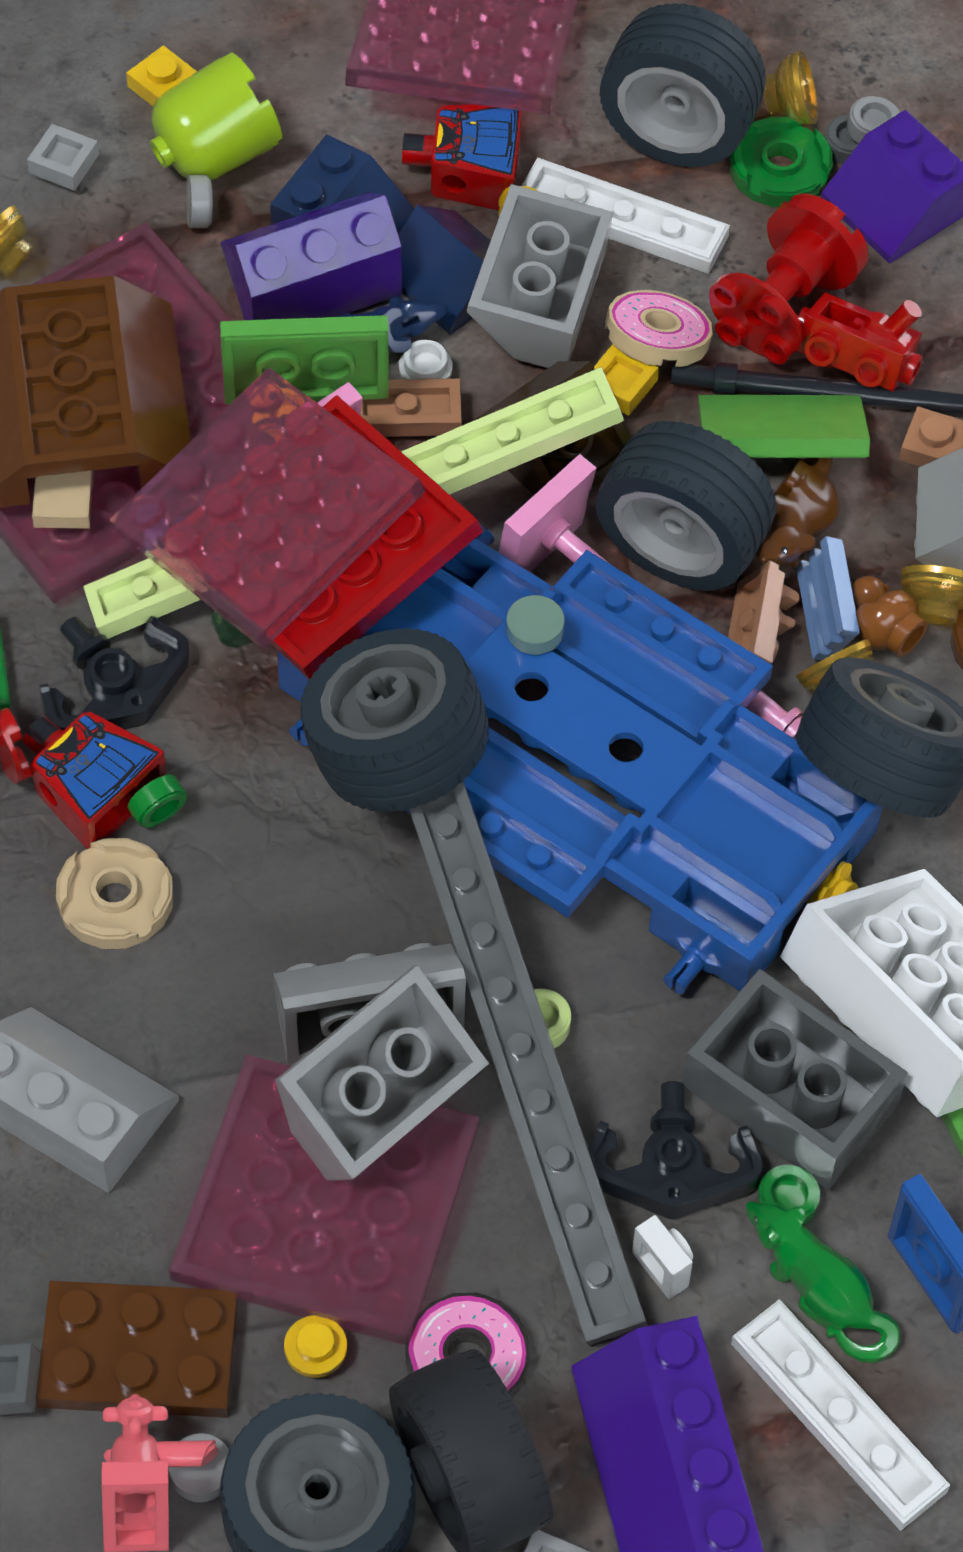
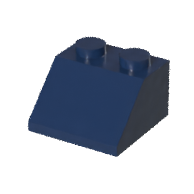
M327 134L270 203L272 225L367 192L385 194L397 234L400 233L414 208L371 155Z

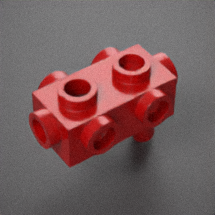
M824 292L811 309L803 307L798 315L803 339L796 351L805 354L807 359L816 366L836 367L854 375L857 381L866 387L881 386L894 391L900 382L910 386L921 367L923 356L917 354L916 351L922 332L910 327L921 316L922 312L915 302L905 300L888 317L884 313L871 312Z

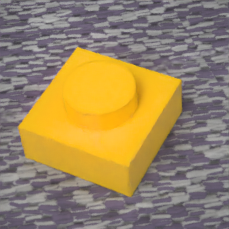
M163 45L126 72L127 87L154 106L156 100L164 92L197 71Z
M613 344L594 366L595 369L602 368L621 412L628 416L658 381V366L648 365L630 358Z

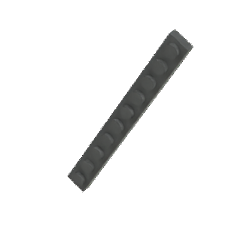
M463 781L454 790H450L447 792L448 794L438 797L437 800L430 801L423 806L419 805L413 809L409 808L458 958L464 968L466 982L585 1340L591 1346L631 1332L634 1329L648 1326Z

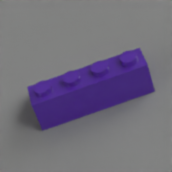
M698 1316L634 1329L571 1366L573 1381L618 1552H764Z

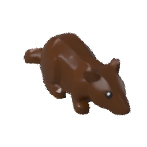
M798 458L774 492V496H776L775 503H777L776 513L768 535L756 553L760 562L767 563L771 560L779 566L789 564L792 568H796L799 564L798 558L804 551H811L815 547L814 537L825 532L835 521L840 505L837 491L828 477L833 458Z

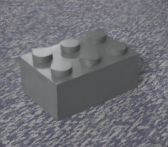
M759 969L687 1052L683 1084L685 1088L738 1126L743 1127L747 1125L752 1136L791 1164L807 1170L819 1184L829 1190L898 1107L908 1072Z

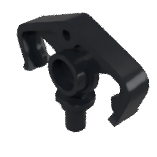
M76 616L68 619L62 624L60 631L74 647L73 663L77 668L85 669L84 685L93 699L80 714L71 716L62 709L65 703V696L58 689L49 688L48 683L40 685V698L45 717L62 730H65L77 717L86 712H92L123 729L146 724L188 667L189 642L187 638L179 631L151 616L146 622L144 639L151 648H163L167 652L168 657L161 663L141 667L125 651L110 648L111 642L106 635L91 634Z
M667 1081L661 1084V1109L657 1110L656 1114L650 1119V1128L654 1134L649 1137L644 1145L641 1164L622 1170H615L608 1166L606 1157L611 1152L616 1151L617 1137L616 1133L609 1129V1123L604 1121L599 1122L598 1128L588 1147L604 1193L670 1219L679 1218L753 1192L759 1185L763 1166L761 1156L747 1125L738 1128L737 1133L733 1134L729 1141L728 1153L739 1161L740 1167L737 1171L727 1174L705 1166L701 1144L694 1135L690 1134L695 1129V1118L685 1109V1085L679 1081Z

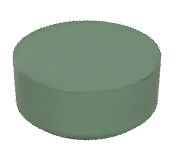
M530 595L520 598L509 608L506 620V634L509 642L519 651L533 655L544 654L556 648L561 642L564 633V614L555 601L540 595Z

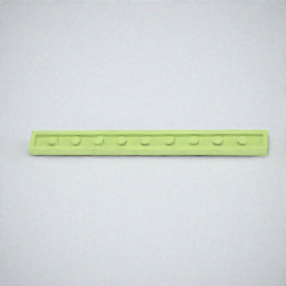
M600 367L401 452L450 495L623 422L624 418L606 376ZM173 548L83 586L99 633L106 635L108 639L146 623L151 616L161 617L218 593Z

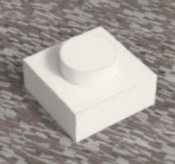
M656 1215L637 1226L634 1233L632 1254L665 1296L671 1299L689 1287L693 1264L691 1248L676 1229L672 1228L668 1231Z

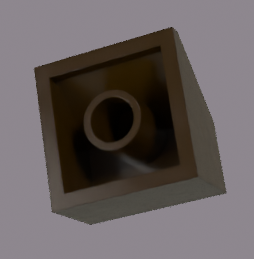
M558 361L477 419L593 371L595 368L591 361ZM620 422L511 468L508 471L535 495L572 460L581 454L596 467L591 488L593 489L604 480L616 458L631 438L624 424Z

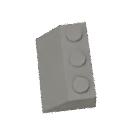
M511 184L472 292L467 313L514 359L546 368L551 367L558 361H570L606 254L613 212Z
M419 943L406 948L402 952L379 956L371 953H360L347 958L343 962L320 966L313 963H301L288 968L285 972L273 973L275 1002L287 1064L299 1061L415 965L419 966L464 1028L466 977L464 968L451 943L438 946L430 943Z
M415 965L275 1081L291 1133L325 1179L351 1180L364 1171L489 1063L419 966Z
M32 1007L0 1020V1127L100 1189L110 1193L178 1103L179 1095Z

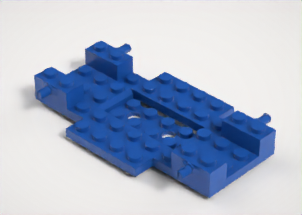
M486 528L484 532L477 536L359 639L366 635H372L375 632H384V630H395L398 628L421 629V631L426 630L432 634L436 633L440 637L443 636L458 648L471 668L485 704L487 718H495L520 734V738L525 745L531 748H541L566 764L568 771L573 776L580 779H589L614 795L615 801L621 807L637 810L643 814L640 818L630 812L625 816L488 727L489 735L486 750L483 752V757L479 760L477 767L472 770L470 776L465 778L464 784L494 870L567 918L570 917L602 877H604L651 908L649 932L677 949L682 956L663 978L668 988L672 990L675 986V993L683 994L698 973L703 970L707 973L715 974L741 991L759 969L765 971L778 955L783 930L832 869L842 861L851 864L878 830L882 806L857 796L828 778L827 775L823 774L804 756L803 752L799 749V745H797L796 739L746 709L749 703L771 679L773 665L587 549L554 586H551L489 547L494 542V536ZM530 595L550 598L560 606L564 614V633L561 642L550 652L539 655L519 651L509 642L506 634V620L509 608L520 598ZM277 651L279 688L302 703L301 698L304 695V689L307 687L309 680L285 656ZM534 678L542 681L547 686L548 692L540 700L526 701L516 694V685L524 679ZM300 718L289 729V732L295 741L299 742L300 740L301 745L308 746ZM618 739H631L641 746L643 752L634 761L621 762L610 754V745Z

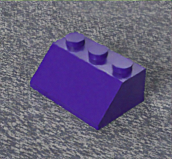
M367 192L220 242L244 320L336 317L388 300L391 297L402 295L401 244L385 194Z

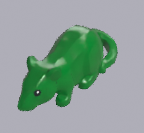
M747 1202V1216L755 1227L761 1244L764 1248L773 1250L775 1261L770 1264V1274L774 1279L782 1283L793 1282L801 1295L798 1307L810 1319L826 1328L827 1337L830 1339L835 1338L838 1346L847 1356L862 1363H876L891 1356L901 1343V1328L891 1315L873 1309L874 1299L865 1275L848 1257H844L821 1243L815 1234L803 1226L806 1212L802 1208L794 1207L786 1211L774 1204ZM845 1328L876 1330L881 1335V1338L876 1344L861 1346L849 1339L842 1330Z

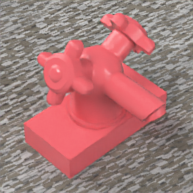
M133 1394L129 1398L124 1399L117 1407H106L103 1410L104 1421L122 1424V1434L116 1438L112 1449L105 1451L104 1459L107 1462H102L104 1552L169 1551L168 1467L204 1466L211 1462L219 1451L215 1445V1440L156 1441L155 1437L148 1433V1424L151 1421L166 1420L168 1418V1411L164 1406H153L150 1401L140 1397L138 1394Z

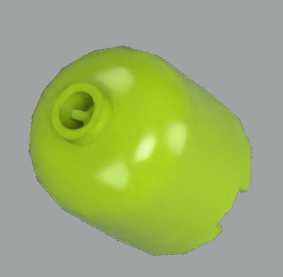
M233 52L216 59L164 92L156 100L152 108L151 124L155 138L151 139L149 144L162 167L167 168L172 165L185 178L188 175H207L210 180H213L273 149V146L277 145L278 141L283 138L279 121L270 101L267 99L259 104L253 91L247 84L256 78L242 59Z

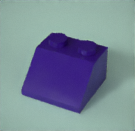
M905 109L863 137L823 190L821 198L842 210L846 214L842 220L854 231L858 228L865 241L890 264L963 217V162Z

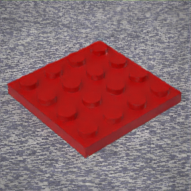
M336 395L169 535L167 540L173 550L309 680L329 656L331 657L334 655V652L342 649L343 646L359 639L483 531L478 520Z

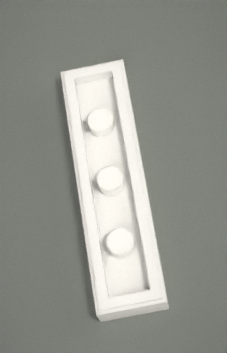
M538 157L522 186L532 187L542 193L612 211L613 217L609 239L707 274L713 268L729 237L730 225Z
M780 1299L733 1335L731 1345L900 1531L948 1493L950 1484Z

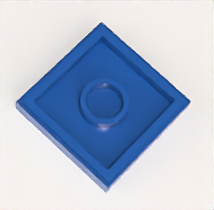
M920 1173L902 1183L887 1237L950 1330L958 1334L963 1331V1234Z

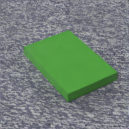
M388 315L220 321L225 404L267 403L271 398L280 394H293L302 398L305 402L320 401L348 382L358 391L363 400L389 398Z
M698 395L699 426L729 440L733 445L745 452L749 458L869 457L870 437L861 395Z

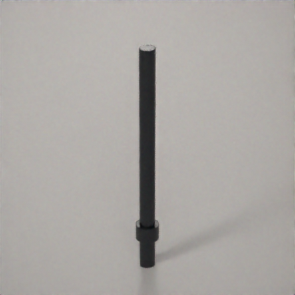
M717 361L715 367L694 364L675 367L676 362L672 364L670 384L713 388L712 394L734 395L735 391L769 395H861L863 405L916 410L918 406L938 413L963 416V394L905 387H896L894 391H890L881 386L866 387L859 382L738 369V364Z

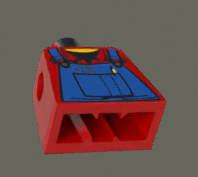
M522 102L442 106L437 110L434 135L404 133L402 164L430 166L431 193L435 197L499 211V198L502 192L510 187L511 184L516 185L521 137Z
M92 712L82 713L65 730L60 729L46 717H41L28 728L23 739V743L37 754L30 765L34 789L86 849L91 848L90 843L109 838L132 816L127 808L128 803L142 787L161 776L167 775L164 751Z

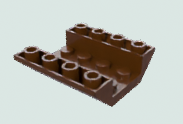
M114 275L3 288L0 291V507L30 504L28 478L138 465L142 491L197 485L172 303Z

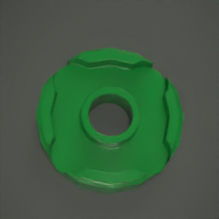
M768 117L752 122L746 136L730 155V176L738 190L752 201L770 207H779L784 200L789 202L797 194L804 193L818 196L826 188L831 178L833 166L832 148L825 136L815 128L812 132L808 128L802 127L803 121H800L801 124H799L796 119L791 117ZM775 156H784L793 161V164L777 166L771 163L769 159Z

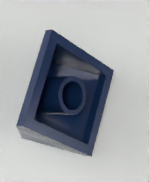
M417 204L398 234L401 244L402 294L409 300L446 304L448 310L436 323L450 335L472 319L467 313V308L491 240L457 211Z

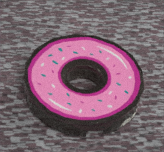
M478 1292L452 1293L431 1302L414 1318L405 1339V1364L408 1374L437 1360L448 1357L450 1351L456 1345L470 1342L478 1345L483 1350L485 1357L496 1370L512 1398L521 1390L529 1370V1337L519 1317L500 1300Z

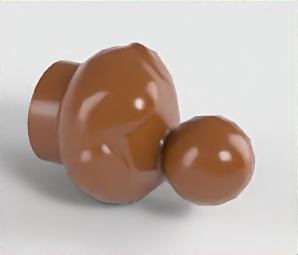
M863 576L855 580L851 587L860 631V642L868 639L870 647L867 649L872 651L889 649L898 657H904L909 654L921 641L928 628V622L918 615V608L914 597L902 589L889 591V586L874 576Z

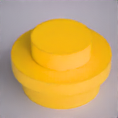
M320 1315L304 1317L296 1321L289 1328L285 1336L284 1353L286 1360L294 1371L310 1378L328 1376L335 1372L345 1360L347 1354L346 1335L341 1326L328 1317Z

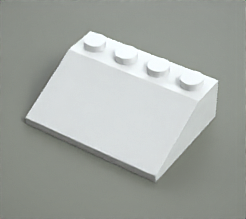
M925 869L807 904L780 957L799 976L800 980L824 1001L844 1025L849 1027L861 1040L908 1072L905 1086L936 1117L963 1108V906Z

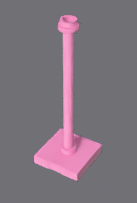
M581 454L572 460L505 521L498 552L529 572L556 549L573 563L578 560L586 549L606 561L574 534L583 524L587 499L592 488L596 467ZM760 690L746 708L796 739V733L803 712L797 707H794L789 712L785 711Z

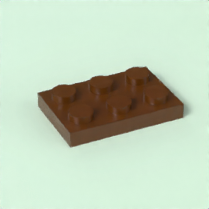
M50 1280L36 1394L38 1408L103 1411L106 1407H117L124 1399L129 1398L133 1394H138L140 1397L150 1401L153 1406L166 1407L168 1415L228 1418L238 1307L237 1290Z

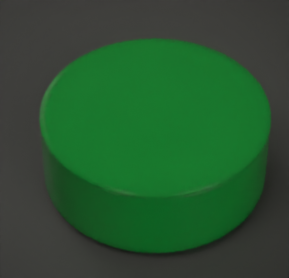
M164 775L142 787L131 798L127 808L139 826L146 828L154 827L175 815L185 804L188 794L175 775Z
M781 1165L768 1171L762 1178L758 1190L757 1203L774 1204L786 1211L794 1207L802 1208L806 1212V1219L803 1223V1226H805L814 1218L817 1212L820 1189L816 1179L807 1170L795 1165Z

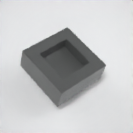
M32 1343L0 1345V1415L35 1412L41 1352Z

